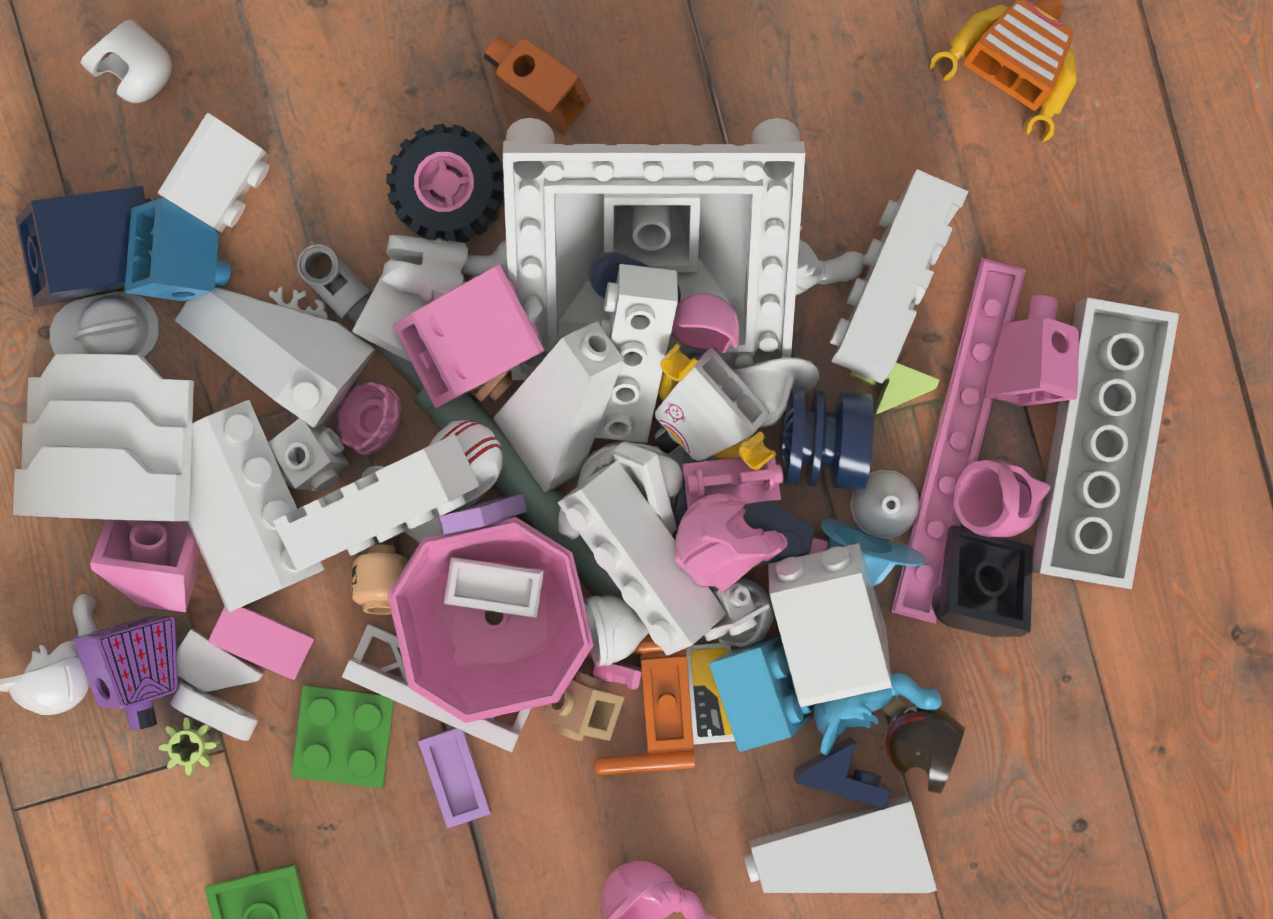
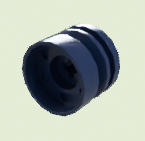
M792 389L788 407L782 415L779 456L784 470V484L798 485L801 465H807V485L816 486L822 466L830 467L831 482L834 488L865 490L870 471L873 443L874 407L872 394L840 392L834 412H826L823 391L814 390L811 410H805V389Z

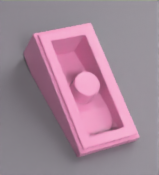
M245 605L229 613L226 607H224L208 642L227 652L295 680L315 638Z

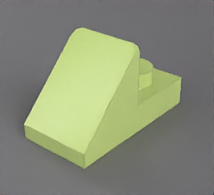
M896 362L893 370L884 381L874 406V415L936 389L940 380ZM854 371L850 373L851 377L875 386L877 381Z

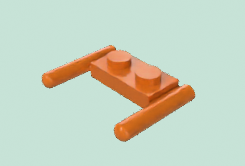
M647 635L630 655L640 654L648 753L598 757L594 761V771L597 775L695 768L686 648L667 656L663 649L652 640L651 636Z

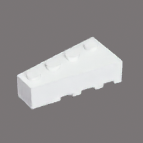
M916 169L897 202L888 200L878 225L885 227L880 241L875 238L872 239L862 264L869 266L864 280L857 277L846 301L847 304L853 306L849 319L840 318L830 340L831 344L837 346L831 362L879 383L885 381L895 366L917 314V311L913 310L914 305H919L934 274L932 270H929L930 265L934 266L952 232L953 228L949 227L948 224L959 208L963 206L969 191Z
M453 434L273 520V523L298 572L346 549L350 556L363 551L375 544L374 536L377 537L379 543L405 531L402 525L404 522H406L409 530L435 518L432 509L437 508L439 515H444L466 504L463 494L480 485L456 435Z

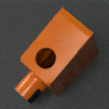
M499 36L491 42L484 54V59L497 68L495 76L503 88L563 136L591 102V98L578 75L525 38L519 40L514 47Z

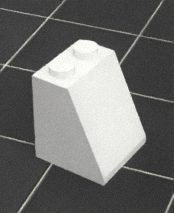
M860 544L832 547L826 551L800 557H789L779 562L768 564L769 594L800 707L892 688L886 624Z

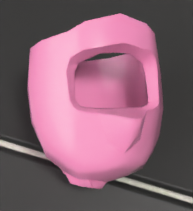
M1003 460L976 461L963 469L954 488L953 507L961 524L975 534L985 537H1013L1029 529L1041 514L1044 498L1050 492L1051 487L1047 483L1036 480L1034 476L1013 462Z

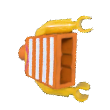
M1016 0L1010 7L997 5L972 15L950 41L952 47L949 51L939 52L932 58L930 69L932 70L939 60L948 59L953 64V69L944 77L943 81H949L957 73V61L962 55L965 56L966 59L962 63L963 65L1030 109L1036 111L1039 106H1042L1039 115H1032L1024 122L1023 131L1025 135H1028L1032 130L1034 122L1037 120L1043 121L1046 129L1040 138V142H1044L1053 136L1055 127L1052 118L1054 114H1060L1077 82L1075 54L1069 47L1074 34L1070 27L1059 21L1064 10L1060 1L1038 0L1036 5L1028 0Z

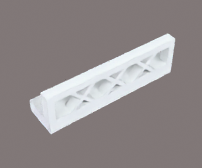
M370 623L367 625L353 658L349 660L342 675L343 678L511 753L531 708L521 710L513 727L496 720L495 717L464 723L408 687L397 635ZM376 637L389 643L397 662L379 668L364 661V656L372 638ZM399 667L403 678L388 671Z

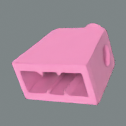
M1043 295L1032 296L1028 319L1004 324L997 343L985 396L1020 407L1074 400L1077 398L1079 331L1074 326L1056 321L1058 299Z

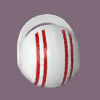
M470 420L451 421L436 434L430 443L432 445L455 434L480 485L468 494L463 495L466 504L454 510L464 509L476 503L494 485L502 469L503 455L499 441L489 428L481 423Z

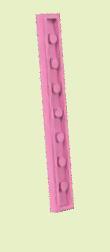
M985 258L979 259L919 493L918 514L911 526L906 546L921 552L926 557V563L920 566L901 565L890 607V612L936 624L937 617L932 608V596L934 591L942 584L948 528L952 525L961 526L959 517L953 507L954 488L963 469L978 460L993 398L985 396L989 374L1001 328L1005 323L1013 322L1026 269Z

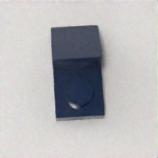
M852 737L835 745L828 756L821 753L795 768L793 778L798 784L886 809L891 790L885 784L880 783L881 775L855 768L853 775L847 774L856 744Z

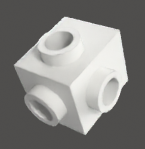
M299 418L268 442L274 457L279 463L278 466L286 484L295 489L315 492L326 490L338 481V473L349 465L342 453L344 445L340 442L341 439L332 429L326 428L325 425L313 428Z

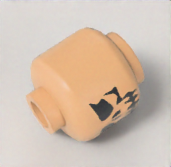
M373 545L368 548V553L356 557L353 561L351 596L354 602L363 606V612L376 615L392 614L388 593L409 562L408 558L396 553V547Z

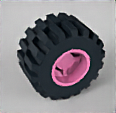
M436 124L433 125L434 129L427 131L422 128L414 132L416 137L410 141L405 139L399 145L402 150L398 156L393 154L390 164L393 167L391 174L387 173L386 184L390 186V193H387L390 204L394 205L396 209L395 214L400 221L404 222L416 234L426 239L436 240L437 237H442L446 241H470V237L476 234L480 236L487 231L486 227L492 221L495 223L500 215L498 213L499 208L505 203L503 165L490 145L473 131L469 132L464 127L454 124L453 127Z

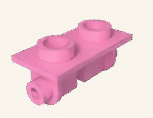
M775 456L758 470L750 468L743 459H720L682 464L688 509L705 495L715 493L736 496L746 501V504L781 500L779 484L783 483V473L781 465H776Z

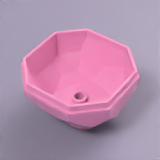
M517 517L501 520L483 527L423 538L388 593L408 687L464 723L558 702L594 645L573 552ZM451 557L544 570L537 618L503 613V620L498 624H492L486 618L487 610L444 604Z

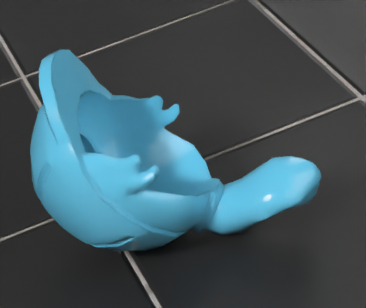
M898 672L891 674L892 688L814 704V719L817 729L823 736L820 753L828 756L846 728L866 727L869 729L871 721L878 725V719L872 712L885 707L893 696L897 697L900 694L920 709L936 710L942 704L939 692L933 688H922L908 674Z

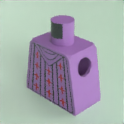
M148 616L74 637V644L96 703L103 708H125L130 730L145 729L156 725L157 719L153 699L172 694L178 687L174 617Z

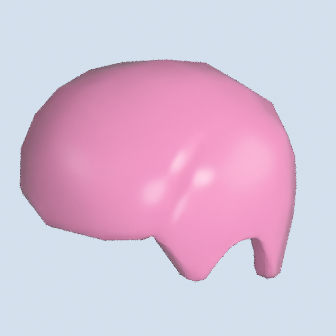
M708 293L694 294L684 298L677 304L671 334L685 347L699 350H707L712 347L720 353H725L731 342L734 348L738 347L740 323L734 307L722 297Z

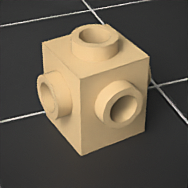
M577 671L575 678L571 680L560 700L545 706L542 718L559 725L557 733L565 737L583 741L584 736L610 741L624 697L601 687L603 680L595 678V675Z

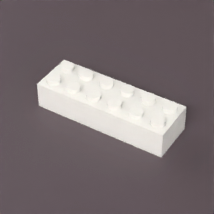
M1088 297L1076 302L1072 326L1076 327L1079 331L1077 398L1060 401L1058 404L1045 483L1051 488L1044 498L1043 508L1039 515L1033 549L1032 572L1132 589L1179 313Z

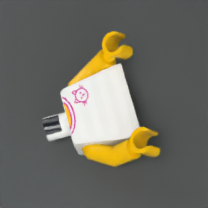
M676 343L660 361V367L663 372L658 395L663 402L655 411V417L663 427L655 434L657 445L667 454H674L683 447L692 459L702 461L710 456L717 460L743 459L750 468L754 470L760 469L776 455L774 450L771 451L764 446L762 440L765 436L761 431L752 436L769 416V410L712 347L708 348L698 360L696 358L690 360L680 352L679 348L681 346Z

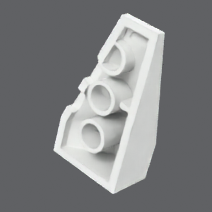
M216 286L210 294L187 300L175 319L178 324L274 401L313 428L328 423L376 351L375 347L339 322L298 312V310L257 300L253 297Z

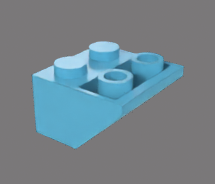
M780 633L764 638L749 647H741L723 654L709 663L739 752L790 738L812 719L811 712L814 710V704L800 707Z

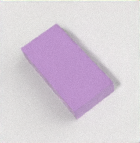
M522 493L484 501L439 517L443 534L483 527L527 512Z
M452 728L419 739L418 744L447 829L491 814L492 811L466 733L460 729Z

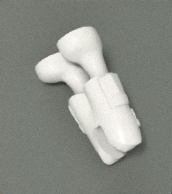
M390 235L386 254L396 261L384 263L381 281L397 288V290L418 294L420 298L432 302L466 283L463 281L462 274L477 277L500 264L508 277L506 240L502 241L490 255L468 254L466 244L460 241H446L442 237H437L436 240L406 235Z

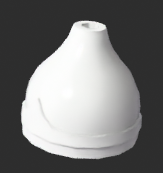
M881 469L870 472L865 490L853 489L851 493L850 510L852 518L861 531L872 537L889 539L900 536L913 525L918 514L919 497L917 489L908 477L897 471Z
M596 595L584 599L594 644L590 654L597 667L609 666L614 662L625 659L635 651L639 643L649 634V630L635 610L623 598Z

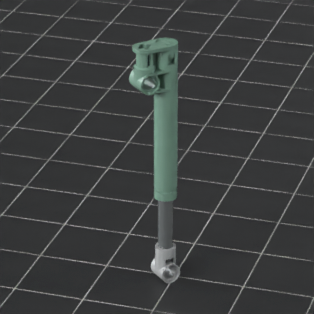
M321 244L308 246L301 252L298 258L297 267L300 276L341 319L348 317L355 325L372 291L342 260L339 254L328 246ZM319 255H328L332 260L331 272L322 279L313 278L310 273L312 260ZM372 343L418 393L413 401L425 413L428 412L430 414V419L440 430L451 421L470 420L483 424L493 432L501 445L503 455L502 469L493 487L502 497L523 493L527 512L519 515L528 525L573 552L578 578L594 596H616L623 598L620 589L607 571L596 562L594 553L579 534L577 538L571 540L566 535L558 532V517L561 508L558 502L565 496L557 487L547 493L543 492L494 419L468 392L435 409L412 362Z

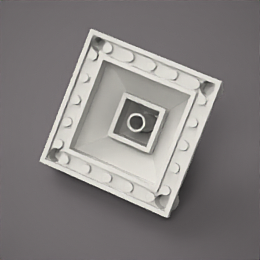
M525 118L514 122L507 130L506 139L503 141L508 278L516 288L517 298L528 319L535 325L539 334V340L545 351L512 368V380H526L562 337L595 321H598L600 324L601 319L609 320L610 312L604 311L605 299L593 290L589 281L591 264L598 256L606 252H619L654 268L676 270L677 283L681 291L680 301L690 295L708 293L722 297L731 304L736 311L740 323L738 347L734 348L731 342L725 353H720L717 349L714 350L732 370L743 369L769 360L784 357L791 358L805 165L804 141L800 139L797 127L786 119H768L760 123L753 131L752 144L742 146L734 144H702L699 146L691 144L564 145L555 144L553 130L547 123L539 119ZM672 334L670 335L667 353L676 343L681 346L679 348L680 352L690 360L693 358L698 360L706 351L685 347Z

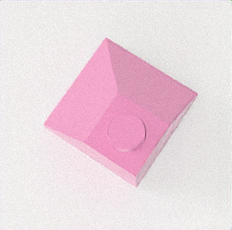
M106 519L90 564L91 570L140 607L186 613L196 581L200 549L188 521Z

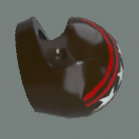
M911 705L896 714L888 726L885 736L887 755L893 766L903 775L913 767L925 770L929 777L928 792L941 794L958 753L965 727L948 712L940 708L936 710H923L915 705Z

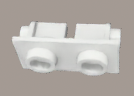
M732 584L723 592H720L718 589L715 591L711 590L727 612V615L704 636L707 641H711L730 632L731 636L740 634L754 627L757 624L754 617L770 607L768 604L755 607L750 592L741 584Z

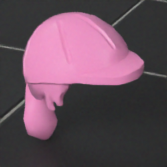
M631 861L625 863L608 876L602 887L600 896L601 919H664L674 911L677 913L682 912L685 919H718L707 914L696 893L677 886L671 874L663 867L652 862Z

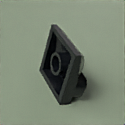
M954 525L949 527L944 554L942 584L934 591L932 596V608L939 621L948 627L990 637H1022L1031 632L1033 545L1001 537H985L975 534L969 529Z

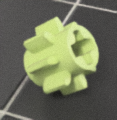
M190 716L184 718L182 730L174 724L168 725L165 729L171 736L169 742L159 746V750L168 751L171 758L167 768L170 769L177 764L184 765L188 776L195 772L196 761H199L205 767H209L213 760L207 753L209 749L220 745V741L210 740L207 732L211 726L207 724L201 727L194 726V719ZM188 735L192 743H198L199 749L191 753V756L187 748H181L180 742L186 739Z

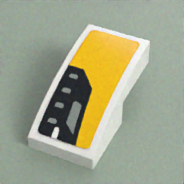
M716 643L693 645L686 648L693 745L735 741L709 665L710 662L719 656L731 652V645Z

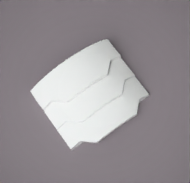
M56 354L41 377L28 378L27 423H23L21 469H14L13 515L110 520L189 521L194 381L163 379L142 355Z

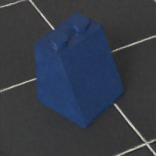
M143 186L32 200L15 219L33 308L125 290L131 208L151 202L150 198L145 199Z

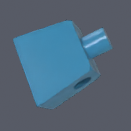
M159 198L131 208L124 292L162 299L187 301L212 293L215 286L219 288L225 286L231 276V265L217 258L218 234L216 229L165 198Z

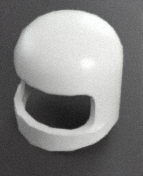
M128 19L118 25L92 47L80 62L94 77L100 76L105 72L116 75L122 81L116 93L120 98L130 103H141L154 97L165 86L172 71V61L168 52L133 19ZM112 52L108 57L100 61L106 53Z

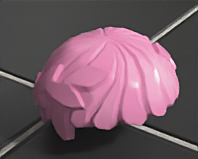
M370 381L369 383L355 386L342 400L340 409L337 412L339 423L336 428L338 433H340V442L362 455H371L385 448L395 438L401 424L402 405L396 393L385 385Z

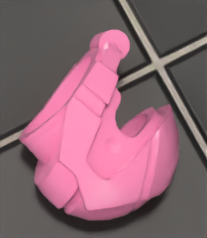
M715 493L705 495L696 501L682 517L676 534L674 555L678 565L693 578L697 585L717 587L720 592H723L750 569L762 561H769L784 550L788 544L786 537L782 533L776 532V530L764 532L761 528H751L743 518L746 512L743 508L747 503L746 501L733 495Z

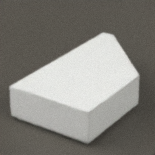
M194 628L190 629L176 651L177 676L204 693L261 680L264 675L263 672L238 656L209 643V638Z

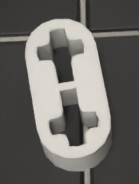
M185 682L179 683L170 702V705L178 711L244 741L250 740L259 721L258 717L247 710L212 693H204L195 686Z

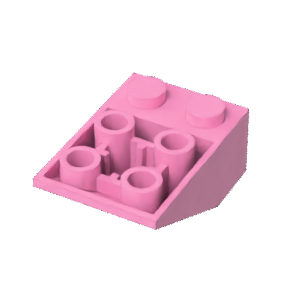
M500 264L414 311L393 325L435 409L484 385L545 351L539 340V334L535 325L528 319L517 298L513 282L506 276Z

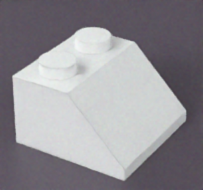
M207 113L159 189L158 194L222 233L226 226L232 228L241 217L246 206L241 201L249 188L252 186L256 189L264 180L270 168V165L266 163L270 155L261 147Z

